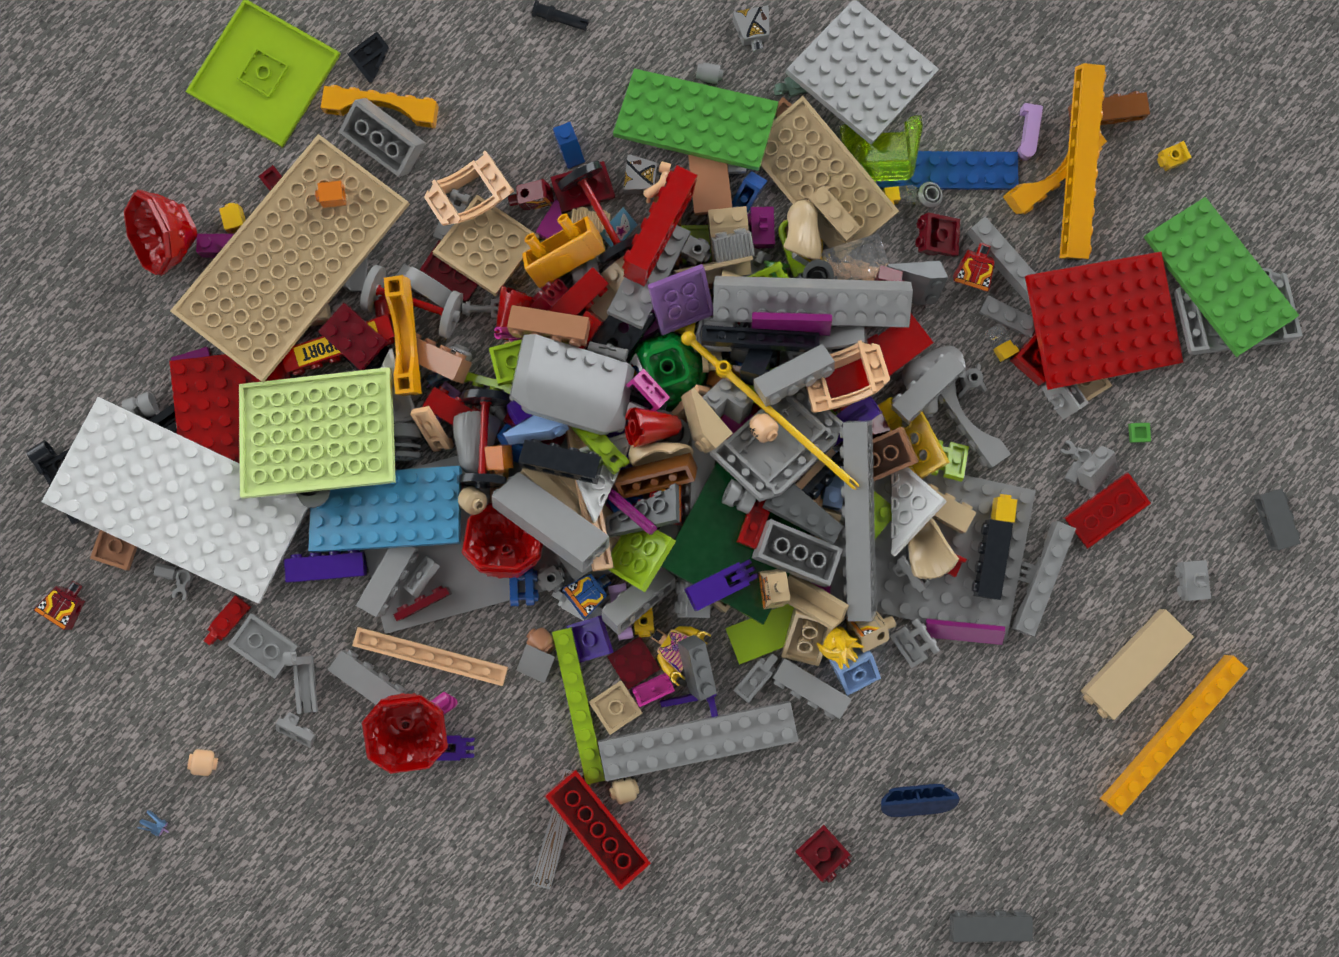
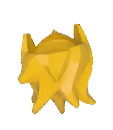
M840 626L834 628L827 635L823 645L818 642L816 643L820 652L826 658L836 661L840 669H843V664L850 668L847 659L856 662V659H858L857 654L852 648L864 647L856 642L857 639L849 635Z

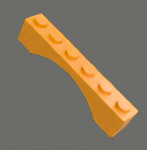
M338 85L324 86L321 109L325 114L344 116L349 112L354 100L367 98L378 107L394 109L404 114L416 126L436 129L439 106L432 98L424 97L419 99L412 95H405L404 97L392 92L382 94L375 90L360 91V89L355 87L345 89Z
M1102 134L1099 140V151L1103 149L1102 146L1107 142ZM1068 152L1061 165L1051 175L1036 183L1018 184L1003 196L1016 214H1027L1033 209L1032 205L1044 200L1050 190L1053 191L1061 185L1060 182L1064 178L1066 179Z
M403 275L385 277V297L392 317L396 346L393 374L395 394L400 396L422 394L411 281Z

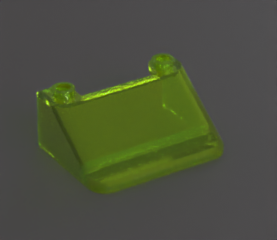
M914 115L905 121V131L882 133L872 145L847 124H843L840 126L841 142L874 181L908 180L915 172L923 128L922 115Z

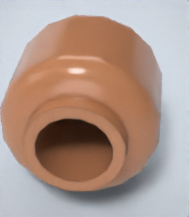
M534 628L527 634L528 640L526 644L548 654L555 648L553 636L545 628L537 630Z

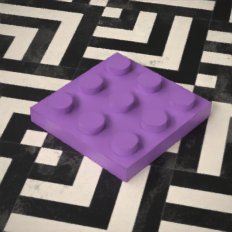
M702 264L647 285L661 335L713 316L712 300L705 269Z

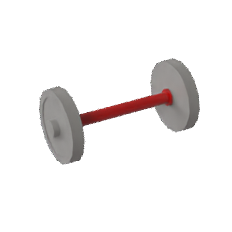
M374 265L369 271L361 293V310L372 312L375 309L374 302L378 300V297L381 295L385 296V267ZM453 291L444 308L412 298L413 306L442 315L439 325V336L450 338L460 318L463 294Z

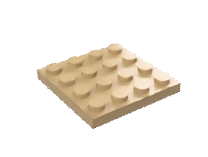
M476 195L465 211L479 205L485 199ZM494 206L477 217L454 224L434 249L433 255L494 296H497L502 285L506 284L522 263V253L530 249L528 244L525 243L524 238L534 232Z

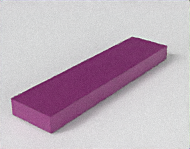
M926 619L925 624L931 638L1003 645L1005 626Z

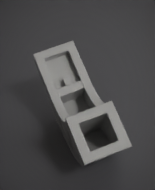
M403 264L396 276L403 275L409 278L411 290L420 294L432 304L444 308L452 291L415 267Z

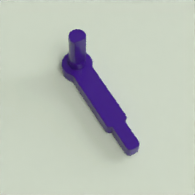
M717 693L706 698L712 717L718 716L714 699ZM692 694L661 700L660 704L661 707L697 701L698 699Z

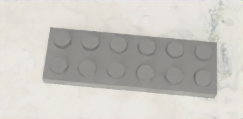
M678 225L676 226L645 286L624 277L607 310V314L642 330L653 309L647 285L670 276L691 231Z

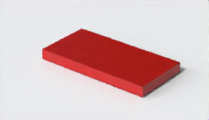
M1126 472L1065 516L1064 519L1069 526L1076 528L1075 534L1088 549L1149 506L1151 502L1131 475Z

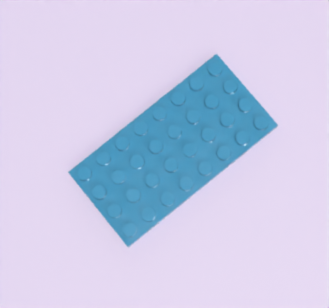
M446 466L395 470L396 483L330 490L329 498L323 505L310 508L308 551L313 553L461 544V507L458 503L461 485L457 484V475L462 474V467Z

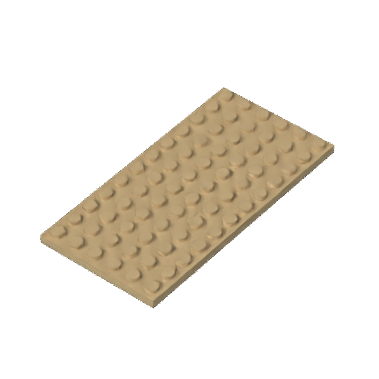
M318 134L170 312L264 383L410 204ZM341 180L345 187L347 205L323 208L320 202H317L315 190H318L317 183Z

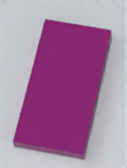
M752 313V328L819 332L820 336H830L831 314Z

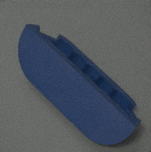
M944 784L896 787L890 789L882 798L881 810L890 817L939 814L955 808L960 798L957 792L946 788Z

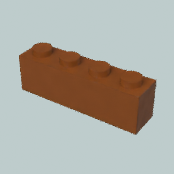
M1134 91L1128 95L1117 93L1110 97H1105L1102 102L1103 118L1100 125L1145 120L1150 115L1147 92L1139 93V91ZM1071 103V105L1068 107L1070 122H1071L1072 103Z
M690 452L620 470L615 485L620 495L625 499L670 488L669 486L674 483L682 485L694 482L698 467Z

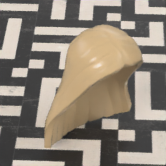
M806 200L797 201L789 208L787 213L789 231L783 245L784 249L808 259H820L822 246L818 230V210L811 202Z
M653 442L640 447H633L634 445H631L628 457L633 466H638L690 452L693 456L694 451L686 444Z
M932 518L908 542L911 570L913 575L919 579L940 578L952 570L959 560L943 536L939 526Z

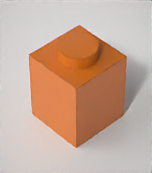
M341 180L317 183L318 190H315L317 202H320L323 208L347 205L345 187Z
M512 445L485 447L486 470H494V473L498 474L506 473V469L513 468Z

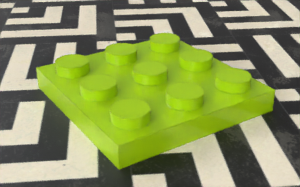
M644 530L621 535L611 552L613 568L609 569V571L646 592L676 540L659 530H656L652 535H649Z

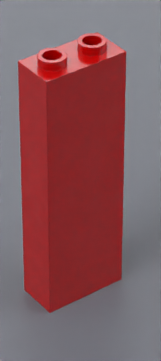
M911 314L909 327H889L868 344L880 345L890 377L934 342ZM861 358L834 369V372L825 378L831 399L869 386ZM849 405L843 406V407H840V408H836V409H832V410H833L834 412L837 411L838 413H840V412L843 411L845 408H847Z

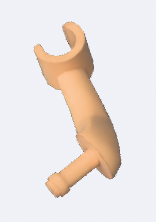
M661 162L659 172L662 174L659 181L647 188L643 193L647 198L646 203H650V198H653L660 188L665 186L667 175L670 172V163Z

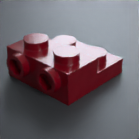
M929 212L921 215L916 224L919 229V236L915 241L918 253L933 256L937 254L950 257L958 256L960 219Z
M558 278L553 283L548 281L541 288L542 290L533 297L535 301L530 306L534 309L548 311L565 294L568 288Z
M825 825L818 829L795 851L822 883L826 881L828 883L832 882L837 877L835 872L840 868L844 870L852 862L850 860L852 855Z

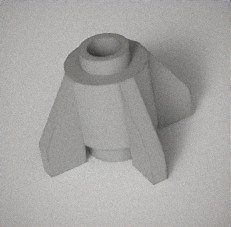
M977 364L975 368L967 370L964 378L959 377L963 388L959 392L958 397L961 398L967 390L975 388L982 392L987 390L983 382V374L980 371V364Z

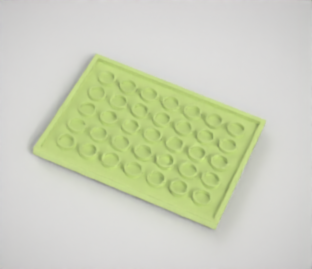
M387 367L264 381V383L239 384L240 498L246 499L396 483L392 369Z

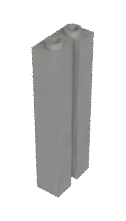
M520 472L509 477L506 483L492 494V506L494 509L582 573L593 563L596 557H599L609 547V536Z

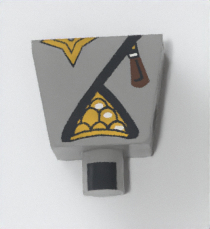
M768 5L733 12V23L742 45H751L754 54L763 52L762 42H767L770 35Z
M628 155L623 189L624 194H643L647 188L656 184L662 174L657 173V163Z

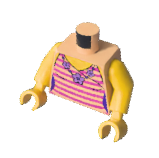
M678 626L675 629H671L668 635L657 629L651 638L661 645L657 650L659 653L657 659L662 670L671 678L674 684L679 686L677 683V678L679 677L685 680V677L681 674L683 665L677 642L692 635L704 641V637L706 635L711 637V634L691 626Z

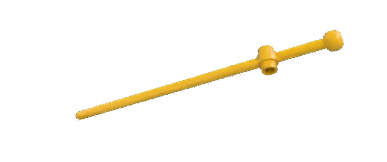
M686 331L681 336L682 343L686 346H692L716 367V374L720 378H728L848 486L856 490L855 486L859 487V484L774 408L770 405L766 407L758 394L731 371L729 362L725 360L719 361L696 340L694 332Z

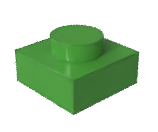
M1150 423L1128 424L1130 443L1151 442Z

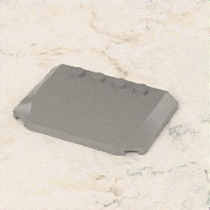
M1262 268L1296 311L1287 274H1278L1272 272V269ZM1182 287L1177 288L1174 291L1188 353L1198 355L1230 350ZM1298 317L1255 346L1284 343L1301 338L1303 335Z
M537 334L524 335L509 399L511 401L515 400L522 406L521 409L528 414L592 433L606 435L610 432H622L625 427V416L632 387L631 385L628 388L626 384L633 378L635 369L629 363Z
M804 387L799 389L794 395H788L774 405L770 404L772 408L824 454L836 445L840 426H842L843 422L830 410L813 413L807 390ZM761 409L755 415L767 413L763 409ZM749 419L731 437L712 450L710 455L760 502L782 495L819 459L778 422L779 428L776 439L766 443L759 442L749 431L751 420Z

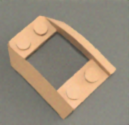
M486 151L483 152L484 155L477 161L473 160L454 174L437 181L435 179L431 181L433 185L430 191L427 190L424 198L443 226L464 222L477 217L496 206L514 192V189L501 173L495 161ZM480 176L493 195L479 205L458 213L446 194L450 193L453 189L458 190Z
M860 340L846 349L831 353L830 355L835 361L834 369L861 358L869 386L831 399L826 380L822 377L813 385L806 387L811 411L817 413L847 406L877 393L890 381V377L880 345L874 343L870 345Z

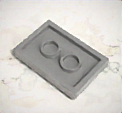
M250 613L228 644L229 647L274 679H277L286 667L283 653L295 652L300 647L254 613Z

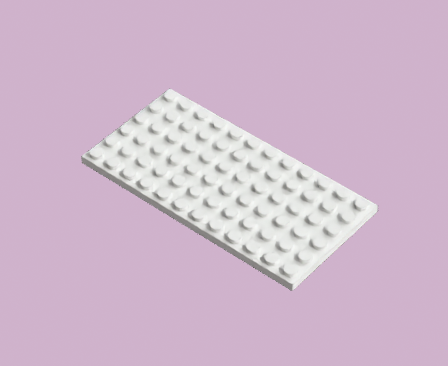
M97 397L42 500L43 503L258 604H260L308 510V507L300 502L296 493L246 499L240 498L239 463L100 397Z

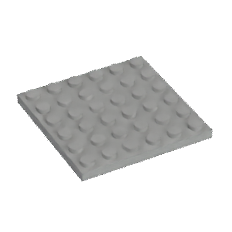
M852 0L786 69L785 74L872 145L934 77L939 68L858 1Z

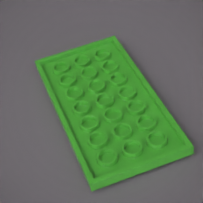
M634 68L613 136L759 171L779 102Z
M1206 197L1143 237L1154 252L1162 251L1164 265L1236 357L1299 316Z

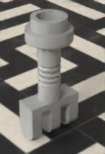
M491 299V305L481 306L470 305V301H466V303H462V314L470 316V312L491 313V319H497L499 299Z

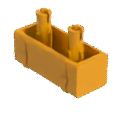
M562 214L557 219V222L563 230L541 243L534 233H530L524 238L525 243L530 247L529 250L522 253L524 267L539 288H542L548 281L553 283L557 278L605 252L602 236L588 215L573 223L568 214Z

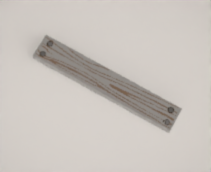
M564 768L561 780L571 773L572 770ZM554 808L531 883L546 889L551 888L568 826Z

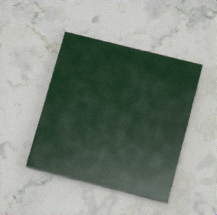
M715 464L675 537V544L661 565L665 570L692 585L739 562L741 564L749 559L752 563L745 566L746 569L753 566L755 568L754 571L749 573L750 576L761 571L777 569L752 559L754 549L737 543L747 514L737 510V506L730 507L722 503L727 485L732 479L737 480L719 464ZM769 513L767 521L772 519L776 522H779L798 531L811 535V533L807 532L806 530L775 515L774 513ZM736 572L725 577L728 585L739 581V579L734 582L730 580V577L736 575ZM759 577L750 581V585L719 600L761 625H764L772 608H763Z

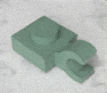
M790 77L784 79L785 83L775 84L773 89L775 96L788 93L789 98L807 93L805 89Z

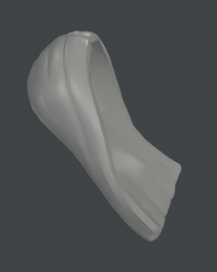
M943 346L934 349L923 357L908 362L902 370V381L906 387L913 380L917 382L922 377L920 374L927 367L931 369L936 364L934 361L941 354L946 355L948 352L966 367L963 354L954 346ZM965 368L964 373H963L960 377H962V378L965 377V375H966V368Z
M481 411L463 412L456 415L453 420L454 439L459 465L465 473H478ZM489 414L487 446L494 445L501 425V420L492 414Z

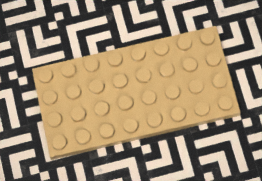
M804 96L774 120L761 163V167L792 204L802 200L810 202L809 197L824 185L861 227V232L846 243L818 212L820 238L836 258L841 261L898 214L899 210Z

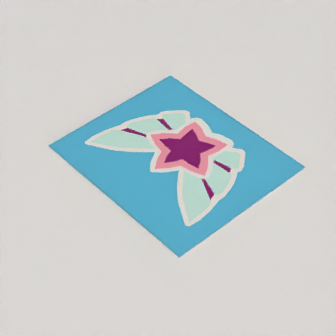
M624 207L610 221L620 241L625 240L638 225ZM604 228L600 235L612 247L613 243L610 237L606 236L608 234Z

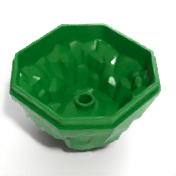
M673 331L638 342L627 362L630 363L635 353L637 354L642 368L670 397L665 402L668 403L667 412L673 411L682 400V395L695 387L696 384L705 386L708 379V374L703 373L701 354L695 352L692 346L684 345L681 341L682 335ZM665 366H670L671 370L669 372H666L663 368Z

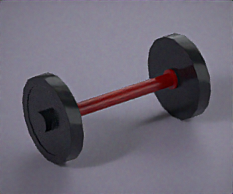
M594 161L573 170L558 182V187L561 192H565L581 185L613 243L611 248L598 256L601 264H605L617 257L620 259L627 250H631L635 235L623 241L619 240L587 181L597 175L603 168L599 161Z
M470 389L462 392V402L482 406L478 473L457 475V484L466 487L473 486L477 489L501 488L506 483V477L486 474L485 447H487L489 407L506 406L510 403V394L491 389Z

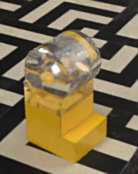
M913 185L883 189L884 194L893 204L904 203L911 205L918 198L919 190Z
M1000 323L985 331V335L1000 362L1019 352V349L1012 343L1005 328Z

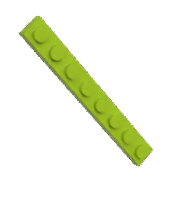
M572 627L552 631L585 782L592 784L605 781Z

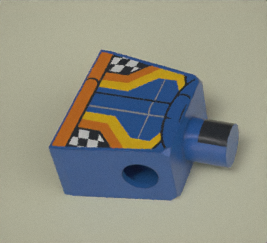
M589 574L565 586L562 592L585 620L607 597L603 589L610 585L611 581L605 574L595 580L592 574Z

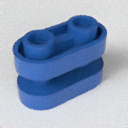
M534 567L519 578H509L511 606H519L520 600H526L527 606L535 605V601H539L538 590H535V582H538V571L534 570ZM525 580V592H519V581Z

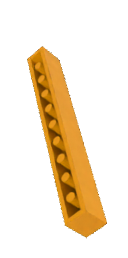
M1083 63L1075 67L1060 259H1089L1092 251L1090 242L1093 234L1092 218L1095 213L1093 206L1096 196L1095 182L1098 176L1097 160L1100 155L1098 147L1101 138L1100 123L1103 118L1102 102L1105 96L1103 91L1106 80L1105 65Z
M1224 655L1102 795L1100 800L1112 811L1122 815L1248 668L1235 656Z

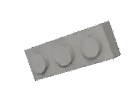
M989 295L986 297L979 312L980 314L1031 338L1035 330L1033 317Z

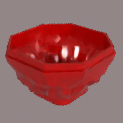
M137 190V192L132 194L124 209L126 234L144 269L155 275L162 276L172 267L182 262L183 257L197 238L196 226L184 204H178L174 200L160 194Z
M489 503L481 513L468 518L462 554L480 573H484L488 577L493 576L499 579L519 578L540 560L543 544L494 509L492 503Z
M401 693L381 699L362 721L368 760L390 774L429 769L448 748L443 710L439 705L416 693Z

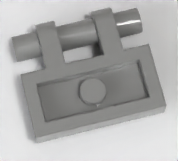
M918 618L911 621L915 627L913 630L906 624L890 635L912 668L928 659L927 649L930 648L933 654L940 651L936 645L937 641L934 637L931 638L926 630L927 627ZM920 634L923 640L925 641V643L922 645L916 638V635Z

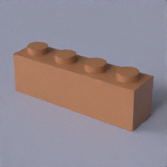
M512 305L507 328L509 333L517 338H522L524 335L537 334L580 347L587 344L590 320L589 317Z
M416 333L419 365L463 384L472 365V362L466 360L467 356L459 352L455 354L450 353L451 348L444 345L438 347L436 346L437 342L429 338L422 340V335Z

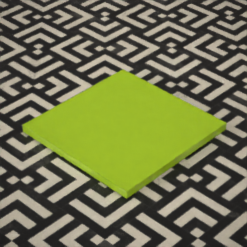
M243 0L185 92L283 148L341 53L249 0Z

